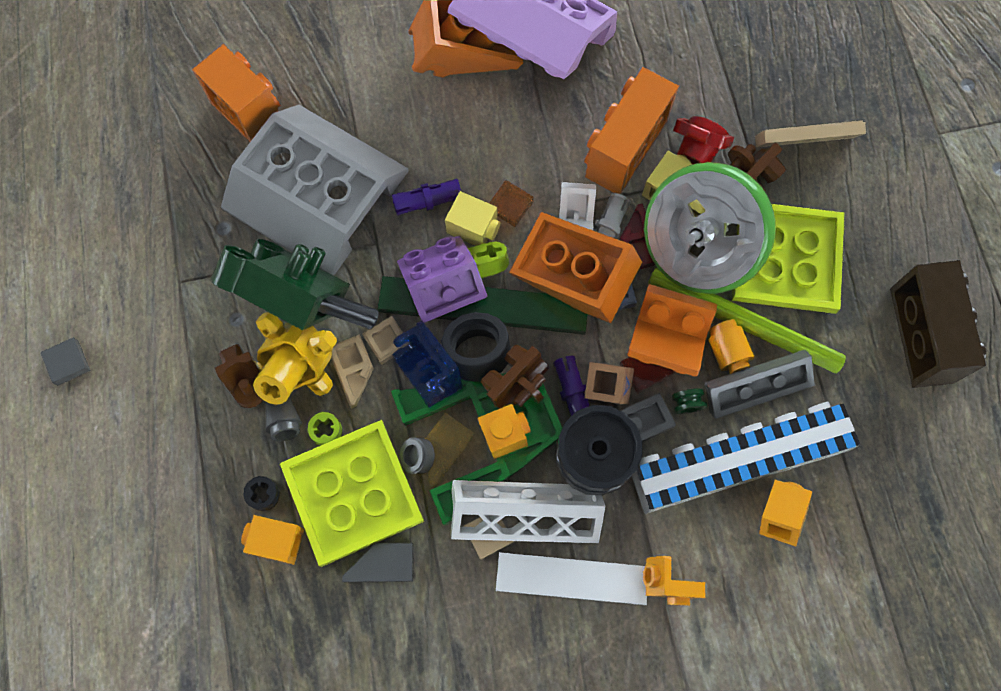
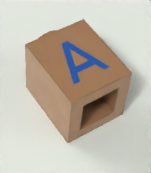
M590 362L584 398L617 404H629L634 368Z

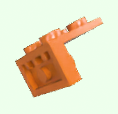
M648 284L627 355L643 363H652L672 369L679 374L697 377L701 368L705 340L714 319L717 304Z

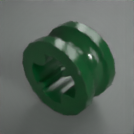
M687 389L672 394V400L677 402V407L674 408L675 413L688 414L706 409L707 403L703 402L701 398L705 394L704 389Z

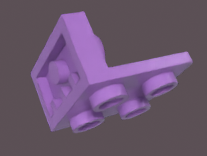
M460 236L442 238L434 246L424 250H412L397 261L422 323L488 297L476 262Z

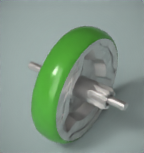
M716 162L689 165L676 171L664 180L656 189L648 204L644 221L646 246L656 267L674 284L689 291L704 294L727 292L751 280L768 260L776 234L773 207L759 183L746 172L734 166ZM696 199L705 209V212L697 217L694 216L690 206V202ZM731 223L739 224V235L726 236L727 226ZM694 244L698 248L705 246V249L698 257L690 253L691 246Z

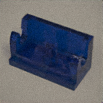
M423 321L416 323L415 327L394 339L393 344L396 348L409 342L405 347L398 349L392 355L394 361L428 407L463 389L459 367Z

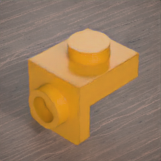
M670 556L647 557L646 566L643 570L646 596L667 597V605L690 606V599L705 598V582L671 580Z

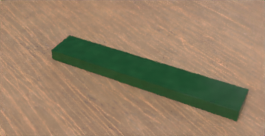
M383 276L378 311L381 313L420 317L404 278ZM485 287L488 297L436 318L455 320L462 315L474 312L488 313L499 318L505 326L585 335L588 314L546 293Z

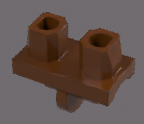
M776 142L767 150L762 148L755 154L756 147L752 144H748L746 148L736 145L728 152V157L731 161L730 165L746 172L755 180L760 174L769 184L777 180L786 171V168L777 157L783 149Z
M239 344L220 351L219 356L222 364L215 367V371L237 403L244 408L256 407L262 403L263 399L257 395L253 387L254 380L261 369L249 351L244 353Z
M514 345L506 353L505 357L506 362L512 368L504 376L494 369L481 379L482 385L488 392V397L497 409L510 404L514 406L516 403L522 407L529 398L538 404L544 399L538 389L546 381L543 375L549 369L548 365L541 358V353L533 346L527 350L519 345Z

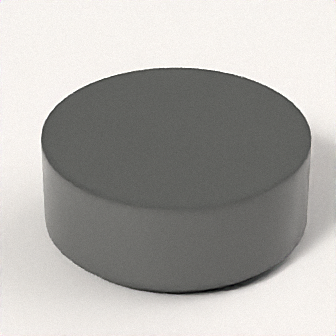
M408 438L400 449V463L404 471L409 474H425L431 469L435 458L431 442L426 438Z

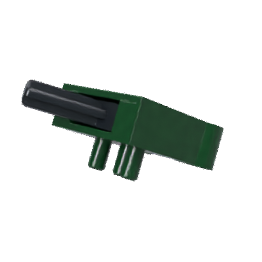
M256 239L250 253L236 246L225 245L211 277V282L218 288L234 293L301 330H305L330 317H336L368 329H372L378 320L379 312L376 309L344 298L350 286L349 283L320 269L326 253L319 247L312 248L311 253L308 254V247L297 244L293 253H290L274 242Z

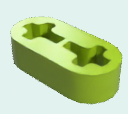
M488 242L468 248L476 262L481 278L501 273L509 266L507 247L501 242Z

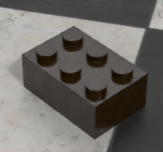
M960 260L917 264L890 288L912 388L954 384L986 366V348L979 339L976 327L977 312L971 306L968 294L969 280L966 273L962 270Z

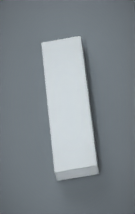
M499 552L496 591L647 605L646 586L643 582L645 566Z

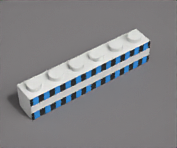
M824 402L808 408L809 414L797 417L795 412H791L775 418L776 424L764 428L761 422L740 429L742 434L731 438L728 437L727 433H722L706 440L708 445L694 448L693 443L673 449V455L660 459L658 454L641 458L632 478L644 513H651L842 454L858 447L860 442L844 403L831 407L829 402Z

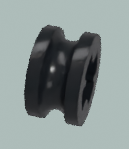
M258 476L247 482L244 487L243 496L248 506L258 511L271 510L278 503L280 490L277 484L269 478ZM265 484L268 485L269 488L266 493L270 497L265 502L259 499V502L256 503L254 500L258 495L254 492L258 486L264 489Z

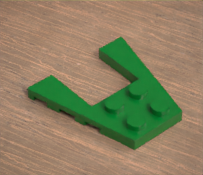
M460 379L452 383L439 385L434 383L421 385L419 388L394 389L391 391L405 426L469 399H472L479 417L498 410L488 397V392L481 381L473 382ZM544 384L538 389L544 397L539 404L529 398L522 407L517 403L513 406L516 414L524 412L531 432L525 434L528 446L496 459V463L455 480L505 482L558 441L563 428ZM453 481L429 490L444 526L452 522Z

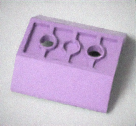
M452 0L447 11L458 18L461 24L467 27H474L486 34L487 38L492 42L507 46L514 50L518 57L524 60H531L543 67L549 75L565 79L578 67L588 43L602 46L613 37L616 31L617 11L598 0Z

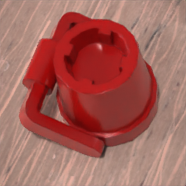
M693 116L690 119L678 118L673 129L674 132L684 135L677 154L686 157L692 164L712 162L719 150L730 148L734 140V136L729 135L721 125L699 116Z

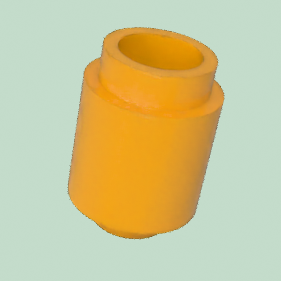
M731 319L718 323L709 329L711 337L708 340L721 371L729 370L730 374L751 367L749 362L755 357L742 326H737L736 321Z

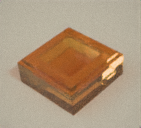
M505 180L489 204L497 207V217L516 227L534 202V197Z

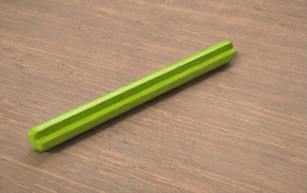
M655 268L650 276L648 284L717 304L714 317L723 321L734 319L737 326H742L744 331L790 353L805 349L812 356V363L826 370L838 373L844 366L846 360L844 354L716 294L697 293L684 289L670 281L658 268Z

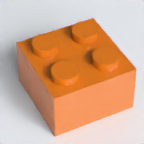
M223 44L192 70L211 105L251 142L272 113L279 111L278 108L281 105L271 93L273 86L269 80L260 72L257 75L250 70L251 65L240 52L233 53Z

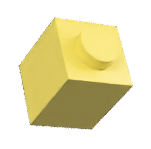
M461 191L458 193L445 218L447 234L454 237L460 236L463 241L475 246L486 243L488 239L493 241L501 224L497 220L496 206Z

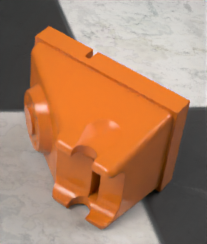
M423 0L408 30V33L413 35L415 59L412 70L414 72L423 74L428 70L434 71V76L444 78L454 74L518 70L523 64V59L518 57L514 50L503 44L492 42L487 38L486 34L474 27H467L461 24L458 18L449 14L447 11L452 0Z

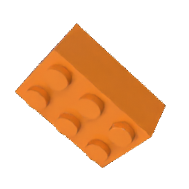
M642 67L636 78L630 76L621 92L623 98L619 104L615 102L611 104L604 118L606 124L602 130L596 128L587 143V147L590 150L584 160V163L587 164L585 177L613 193L621 194L667 123L679 85L645 67Z

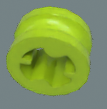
M321 412L314 415L310 419L307 428L310 438L319 446L340 438L343 431L339 420L329 412ZM330 422L334 423V425L330 426L333 430L332 435L327 436L323 434L320 438L317 437V434L320 433L317 429L320 423L324 425Z

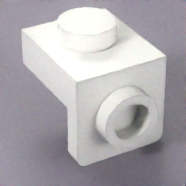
M562 182L559 218L593 230L596 184Z

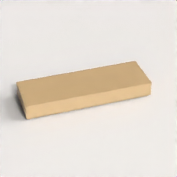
M863 121L769 129L758 133L755 136L757 148L771 146L775 142L778 145L850 139L866 134V127Z

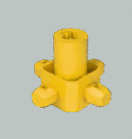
M269 312L263 313L256 320L257 328L265 338L267 337L257 351V364L261 369L253 383L257 395L270 404L278 405L286 402L294 389L307 385L316 395L322 396L327 394L333 387V383L324 369L332 358V349L337 342L333 333L325 330L317 331L314 326L301 330L290 323L283 324L277 316Z

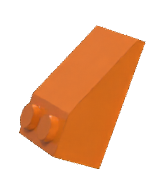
M541 212L509 273L581 312L612 323L642 261L634 246L629 243Z

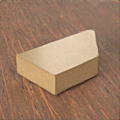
M360 334L336 343L332 349L331 359L351 409L357 406L374 369Z

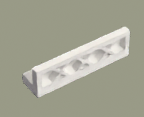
M453 480L451 539L599 543L606 506L602 495H586L573 489L569 484ZM462 514L479 515L483 519L475 527H460ZM505 516H516L521 521L512 528H502L497 523ZM543 517H553L557 521L549 529H539L534 524ZM580 518H593L591 530H575L571 524Z

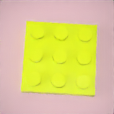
M772 204L776 221V234L771 254L762 269L751 280L732 290V301L836 314L841 307L844 212ZM737 224V235H739V224Z
M382 420L280 463L320 567L425 522Z

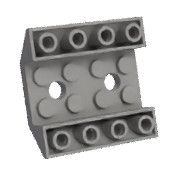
M296 105L272 113L232 165L221 208L292 253L297 244L308 247V254L311 253L314 247L323 249L326 255L320 269L334 276L352 251L348 241L382 192L391 197V194L394 193L407 175L409 169L301 105ZM280 153L291 155L290 160L284 165H275L273 163L274 158ZM343 186L348 189L346 195L341 199L329 197V193L334 187Z

